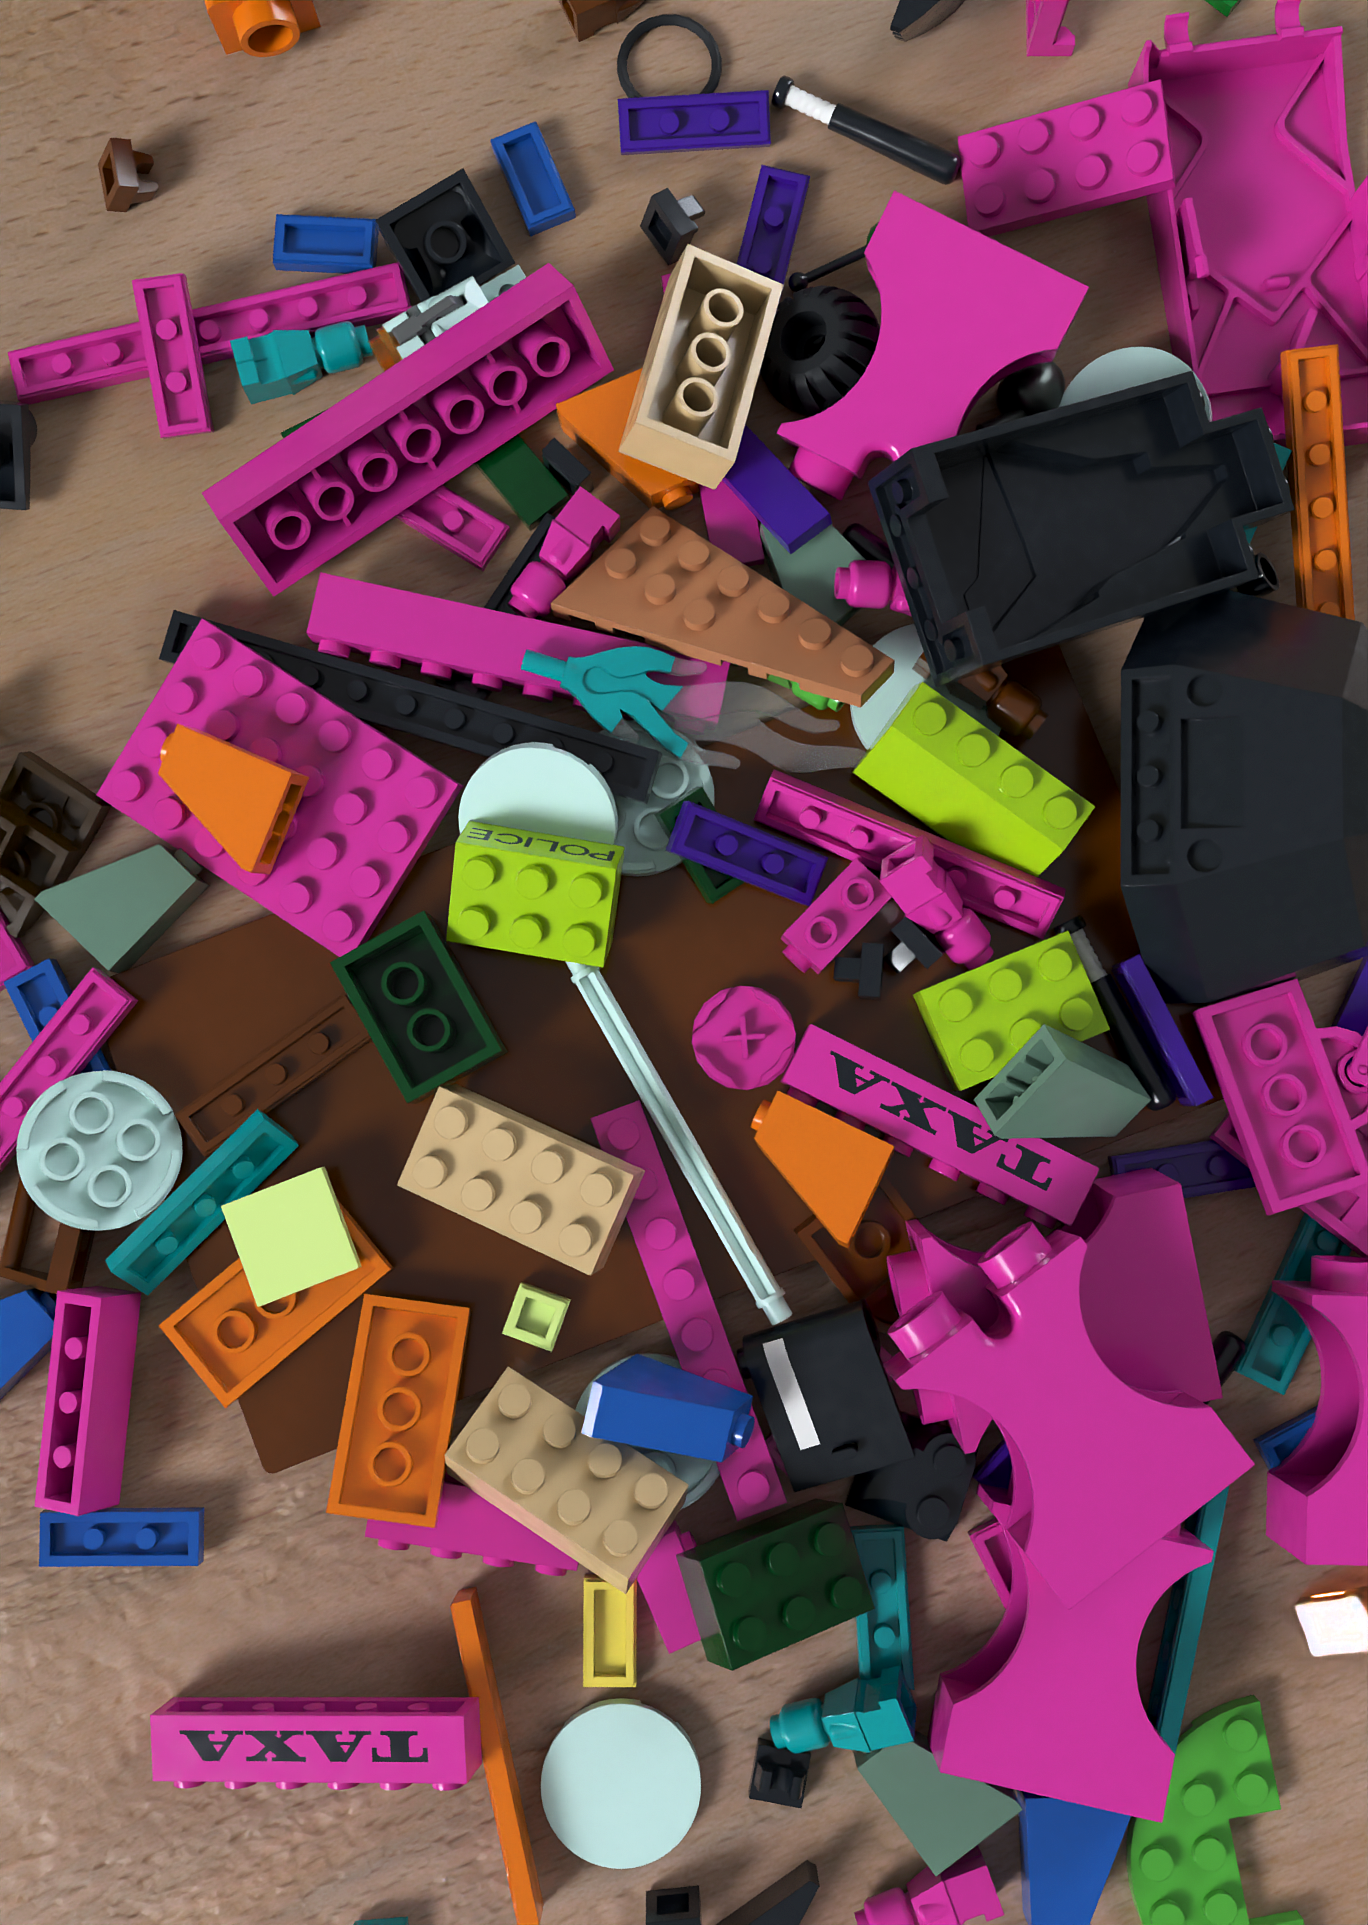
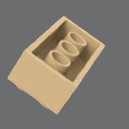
M687 244L667 283L618 452L714 490L717 488L736 460L784 284Z
M455 1084L439 1086L397 1186L591 1276L604 1268L645 1170Z
M507 1367L445 1453L447 1474L626 1594L684 1505L689 1485L627 1444L593 1438L582 1434L585 1416L510 1367Z

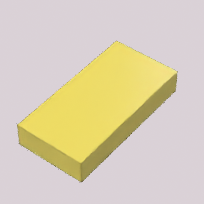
M585 1574L583 1687H636L637 1578L628 1592L624 1594L598 1575Z

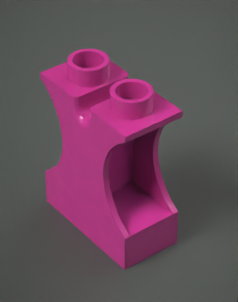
M894 190L864 251L869 273L877 286L881 299V326L876 349L862 377L837 403L809 418L781 423L777 434L785 443L798 449L788 470L799 481L842 501L853 477L861 480L868 465L874 459L884 457L894 462L911 448L958 436L972 408L991 387L1019 370L1053 362L1084 301L1089 287Z
M1151 1167L1094 1179L1073 1225L1061 1224L1044 1238L1046 1239L1056 1230H1061L1080 1236L1088 1245L1080 1274L1079 1296L1083 1323L1095 1351L1108 1369L1123 1383L1154 1391L1181 1390L1201 1402L1223 1398L1181 1183ZM917 1219L905 1220L911 1251L887 1256L888 1273L899 1316L901 1317L931 1294L942 1291L955 1309L959 1308L972 1317L980 1328L992 1326L998 1318L999 1309L996 1301L985 1288L991 1280L977 1263L985 1252L958 1247L934 1235ZM912 1389L923 1425L946 1420L948 1427L964 1453L976 1452L984 1432L993 1420L988 1412L978 1405L950 1393L927 1389Z
M1027 1222L997 1241L977 1262L991 1280L985 1288L996 1301L999 1309L996 1322L990 1327L980 1328L972 1317L959 1308L955 1309L942 1291L935 1292L909 1309L888 1329L887 1333L901 1351L885 1362L883 1366L902 1390L927 1389L950 1393L978 1405L990 1414L1006 1442L1013 1468V1500L1005 1528L1070 1611L1255 1464L1212 1407L1181 1390L1154 1391L1123 1383L1108 1369L1088 1337L1080 1308V1274L1088 1245L1080 1236L1061 1230H1056L1045 1239L1033 1222Z
M1342 1255L1311 1256V1281L1272 1280V1291L1283 1298L1297 1312L1313 1338L1321 1368V1390L1315 1414L1316 1417L1312 1427L1308 1429L1306 1435L1293 1452L1281 1462L1282 1464L1267 1471L1266 1536L1306 1565L1368 1566V1258Z
M1013 1468L1008 1489L978 1483L976 1494L997 1518L1008 1543L1012 1564L1011 1592L1003 1618L988 1642L967 1661L939 1675L927 1740L939 1772L1162 1823L1175 1753L1151 1724L1142 1705L1136 1676L1138 1644L1147 1617L1163 1593L1185 1574L1212 1562L1214 1551L1187 1529L1181 1528L1182 1523H1180L1069 1611L1005 1528L1013 1500Z

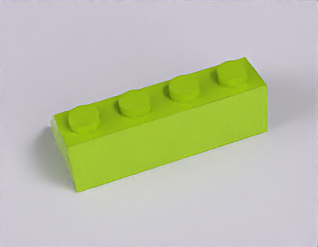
M923 681L911 688L852 771L856 776L944 839L1035 877H1038L1066 849L1095 808L1089 801Z

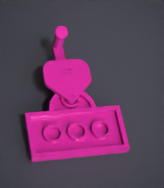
M1298 979L1203 1007L1192 1013L1266 1215H1272L1368 1184V1163L1355 1132L1356 1129L1368 1123V1026L1363 1036L1358 1032L1338 1026L1316 1028Z

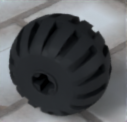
M821 285L805 288L794 292V299L786 297L778 304L777 308L779 311L776 313L760 369L770 393L776 400L789 410L806 416H814L833 406L856 385L872 359L879 338L880 326L870 307L858 296L835 286Z

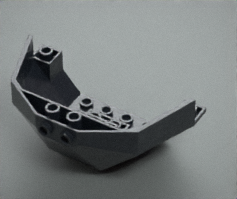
M1230 590L1144 618L1121 669V890L1143 962L1165 1004H1216L1290 980L1298 979V981L1368 956V628L1362 622Z

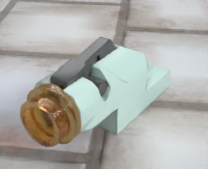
M519 265L480 287L474 277L471 276L441 294L410 307L407 311L382 324V327L376 330L378 335L368 340V344L382 370L385 372L525 279L526 276Z

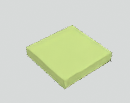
M325 1167L317 1168L221 1206L257 1307L362 1267Z

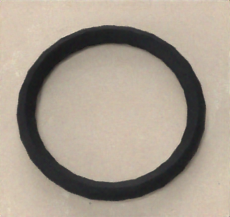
M662 14L648 18L635 26L621 44L617 58V74L620 85L628 98L642 97L633 87L627 72V60L630 50L644 33L660 26L683 27L692 31L703 40L711 57V74L709 81L699 94L714 93L718 86L722 73V58L719 47L711 33L691 18L677 14Z

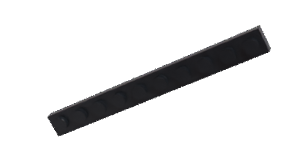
M173 610L159 659L174 665L199 622L204 618ZM207 620L363 721L488 758L504 748L521 743L540 742L553 744V747L575 755L588 765L591 763L603 776L612 794L644 804L648 803L662 757V753L658 750Z

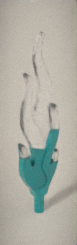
M631 646L616 648L586 657H568L567 661L526 649L522 661L521 670L560 681V687L576 697L589 715L616 738L634 744L639 741V735L623 719L621 714L623 713L632 717L663 749L681 760L697 765L737 769L740 766V760L722 752L702 749L695 741H720L745 748L759 755L770 764L790 773H811L827 769L855 768L866 753L859 748L815 746L798 743L772 731L758 718L773 717L789 726L812 734L835 731L840 727V723L837 720L816 719L764 687L745 682L728 681L689 686L663 685L654 682L647 677L646 673L659 672L681 677L699 675L705 672L707 665L704 662L680 659L649 647Z

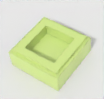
M521 1282L502 1334L552 1352L571 1299Z

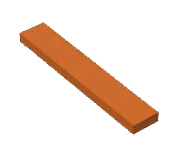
M1338 344L1286 350L1280 353L1286 448L1292 450L1287 460L1290 496L1295 509L1290 514L1296 606L1355 620Z
M477 1587L467 1588L457 1592L450 1608L469 1697H479L482 1760L517 1925H540L544 1903Z

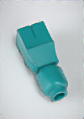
M349 321L320 327L316 330L314 338L311 337L309 330H273V332L252 339H248V336L230 340L241 384L251 404L290 394L295 395L323 377L322 368L327 373L335 374L358 368L363 364V358L373 356L365 325L354 327Z
M899 1665L882 1669L881 1677L870 1680L856 1678L825 1693L824 1703L819 1698H810L783 1705L780 1714L770 1717V1731L773 1742L778 1749L787 1747L794 1754L824 1748L830 1744V1741L833 1747L871 1753V1750L914 1741L917 1706Z

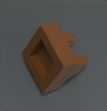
M110 138L99 160L98 167L107 211L127 212L132 203L152 201L158 191L157 182L143 181L137 175V173L149 174L154 161L151 155L132 150L131 139Z

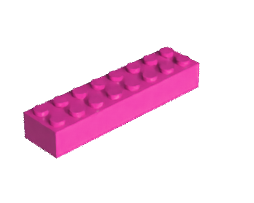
M547 263L202 492V495L221 525L274 597L555 410L557 403L576 396L612 372L614 368L574 285L550 263Z

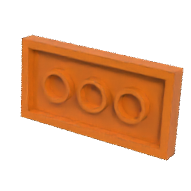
M338 1199L337 1201L362 1267L257 1307L241 1260L238 1258L158 1325L224 1408L234 1403L394 1268Z
M364 1294L326 1513L437 1528L446 1472L444 1455L450 1447L471 1316L470 1308Z

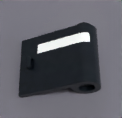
M865 1299L743 1336V1347L737 1349L739 1368L746 1380L752 1378L794 1492L915 1458L916 1453L879 1355L881 1349L879 1333L872 1311ZM854 1443L853 1445H850V1446H846V1447H843V1448H840V1449L833 1450V1449H835V1448H837V1447H841V1446H844V1445H847V1444Z

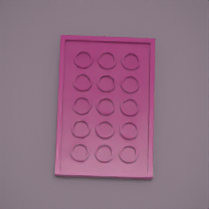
M201 619L96 795L176 849L182 848L194 861L341 957L368 941L463 788V785L216 625ZM177 724L204 731L309 777L270 874L250 873L242 869L159 776L158 771L162 763L160 759L162 745L168 735L175 731Z

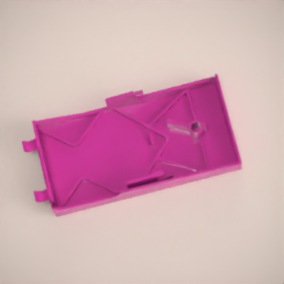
M1277 0L1274 14L1276 34L1193 45L1188 35L1189 12L1166 15L1164 21L1166 49L1159 50L1152 40L1145 42L1128 82V88L1161 79L1164 89L1176 188L1146 195L1172 355L1187 364L1203 384L1211 404L1212 421L1262 407L1267 425L1272 431L1274 443L1286 448L1280 353L1292 349L1338 344L1344 446L1368 443V175L1355 191L1347 144L1341 41L1343 28L1342 26L1304 31V26L1300 24L1299 20L1301 0Z

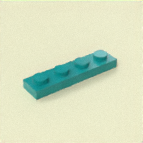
M257 1109L105 1260L111 1273L148 1296L225 1220L221 1208L222 1205L250 1195L299 1146L294 1137Z

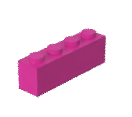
M103 1286L57 1291L34 1507L80 1516L120 1503L141 1292Z
M445 1472L437 1528L367 1519L365 1537L378 1539V1546L386 1549L408 1550L410 1544L431 1547L430 1554L447 1559H458L462 1557V1553L483 1556L482 1561L485 1564L496 1567H513L515 1561L536 1564L535 1570L537 1572L552 1576H564L567 1570L577 1571L579 1562L448 1475L447 1472Z

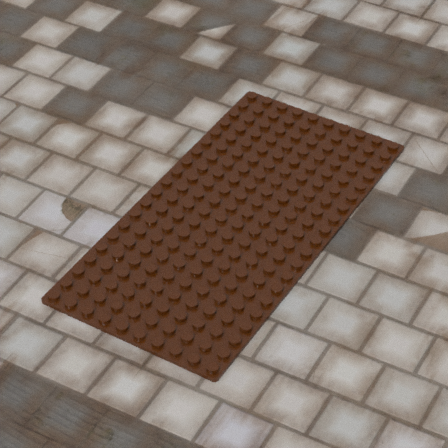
M1057 645L1016 658L1001 665L1008 675L1004 681L1017 680L1042 700L1041 709L1049 716L1029 740L1022 734L1011 736L1002 729L998 736L1089 801L1095 808L1066 849L1038 876L1040 879L1066 889L1065 897L1043 939L976 911L974 913L991 935L989 945L994 952L985 964L1056 936L1054 932L1055 927L1078 915H1082L1086 922V927L1083 928L1086 938L1089 939L1094 953L1102 964V968L1107 974L1110 973L1126 1004L1136 1019L1111 970L1113 965L1138 954L1142 958L1121 890V794L1060 646ZM845 703L838 712L831 708L818 710L809 705L697 749L705 760L713 780L714 807L717 813L828 857L812 903L850 865L852 860L753 820L774 769L943 838L852 773L867 750L855 731L850 704ZM456 843L419 857L368 941L423 910L434 918L446 940ZM683 862L667 871L654 875H621L612 945L604 967H600L599 971L773 1276L812 1262L816 1259L794 1232V1229L814 1213L758 1147L754 1139L757 1130L751 1128L754 1116L764 1099L772 1102L777 1091L787 1094L790 1087L780 1082L785 1071L768 1085L750 1090L723 1086L709 1078L696 1060L692 1045L694 1020L703 1004L721 990L737 986L762 988L779 998L791 1014L796 1033L794 1053L808 1025L813 1024L978 1107L974 1099L993 1078L962 1091L952 1090L913 997L915 993L970 970L965 964L954 963L945 952L928 969L915 958L898 974L884 960L881 1001L860 999L858 996L859 983L841 982L833 979L835 958L819 974L811 967L806 973H803L783 954L782 951L788 945L781 940L782 935L809 906L802 905L746 882L713 904L707 903ZM866 867L880 880L881 872ZM891 898L836 957L861 958L862 942L884 944V957L901 942L891 929L905 917V913L896 901ZM273 913L110 976L111 979L138 1000L106 1041L117 1072L134 1076L152 1086L164 1097L172 1108L173 1113L176 1114L344 994L345 990L330 964L339 956ZM446 941L508 1051L503 1056L451 1085L457 1084L599 1150H601L590 1118L640 1100L713 1300L748 1287L577 985L571 981L570 978L573 975L566 962ZM1207 1003L1166 1004L1213 1096L1212 1099L1198 1106L1180 1105L1176 1097L1173 1104L1158 1111H1152L1145 1106L1115 1137L1040 1139L1078 1157L1224 1099L1192 1014L1197 1009L1207 1007ZM1109 1031L1081 1041L1124 1063ZM372 1040L267 1115L288 1131L299 1146L251 1194L317 1168L325 1167L336 1198L394 1267L238 1398L262 1467L266 1472L272 1474L337 1449L364 1294L471 1309L457 1401L494 1387L507 1367L523 1376L664 1320L626 1217L604 1268L590 1276L397 1186L436 1093L417 1104H407ZM819 1101L815 1107L832 1117H835L837 1110ZM178 1119L177 1122L182 1137V1163L177 1179L164 1200L209 1158L202 1155ZM867 1125L863 1130L880 1140L885 1135ZM913 1149L910 1157L894 1151V1155L884 1173L918 1219L982 1195L976 1192L980 1182L962 1173L956 1182L928 1168L932 1158ZM226 1219L186 1257L198 1292L240 1258ZM521 1282L571 1299L552 1352L502 1334Z

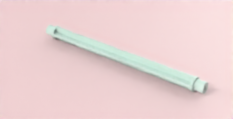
M565 961L573 975L570 978L571 981L577 985L756 1300L757 1308H763L772 1325L787 1319L793 1313L783 1297L785 1294L783 1287H779L601 975L599 971L601 968Z

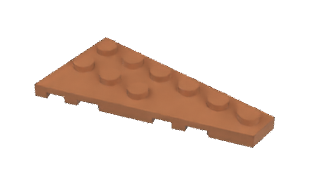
M654 506L550 603L554 617L568 621L571 620L572 616L595 622V628L612 634H614L616 629L644 637L645 644L722 666L724 661L748 668L749 675L766 680L769 675L794 681L799 684L800 690L860 708L894 673L895 660Z

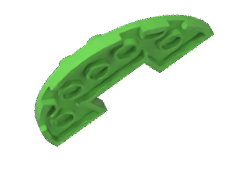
M1254 1695L1238 1698L1219 1705L1197 1717L1191 1722L1193 1726L1179 1737L1163 1822L1160 1823L1133 1816L1130 1818L1126 1840V1865L1134 1906L1142 1925H1304V1920L1297 1910L1248 1919L1229 1819L1281 1810L1260 1701Z

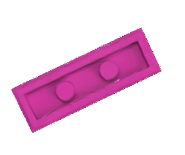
M179 273L132 280L160 437L169 439L214 432L186 275Z
M443 485L394 516L481 571L485 570L510 531V526Z

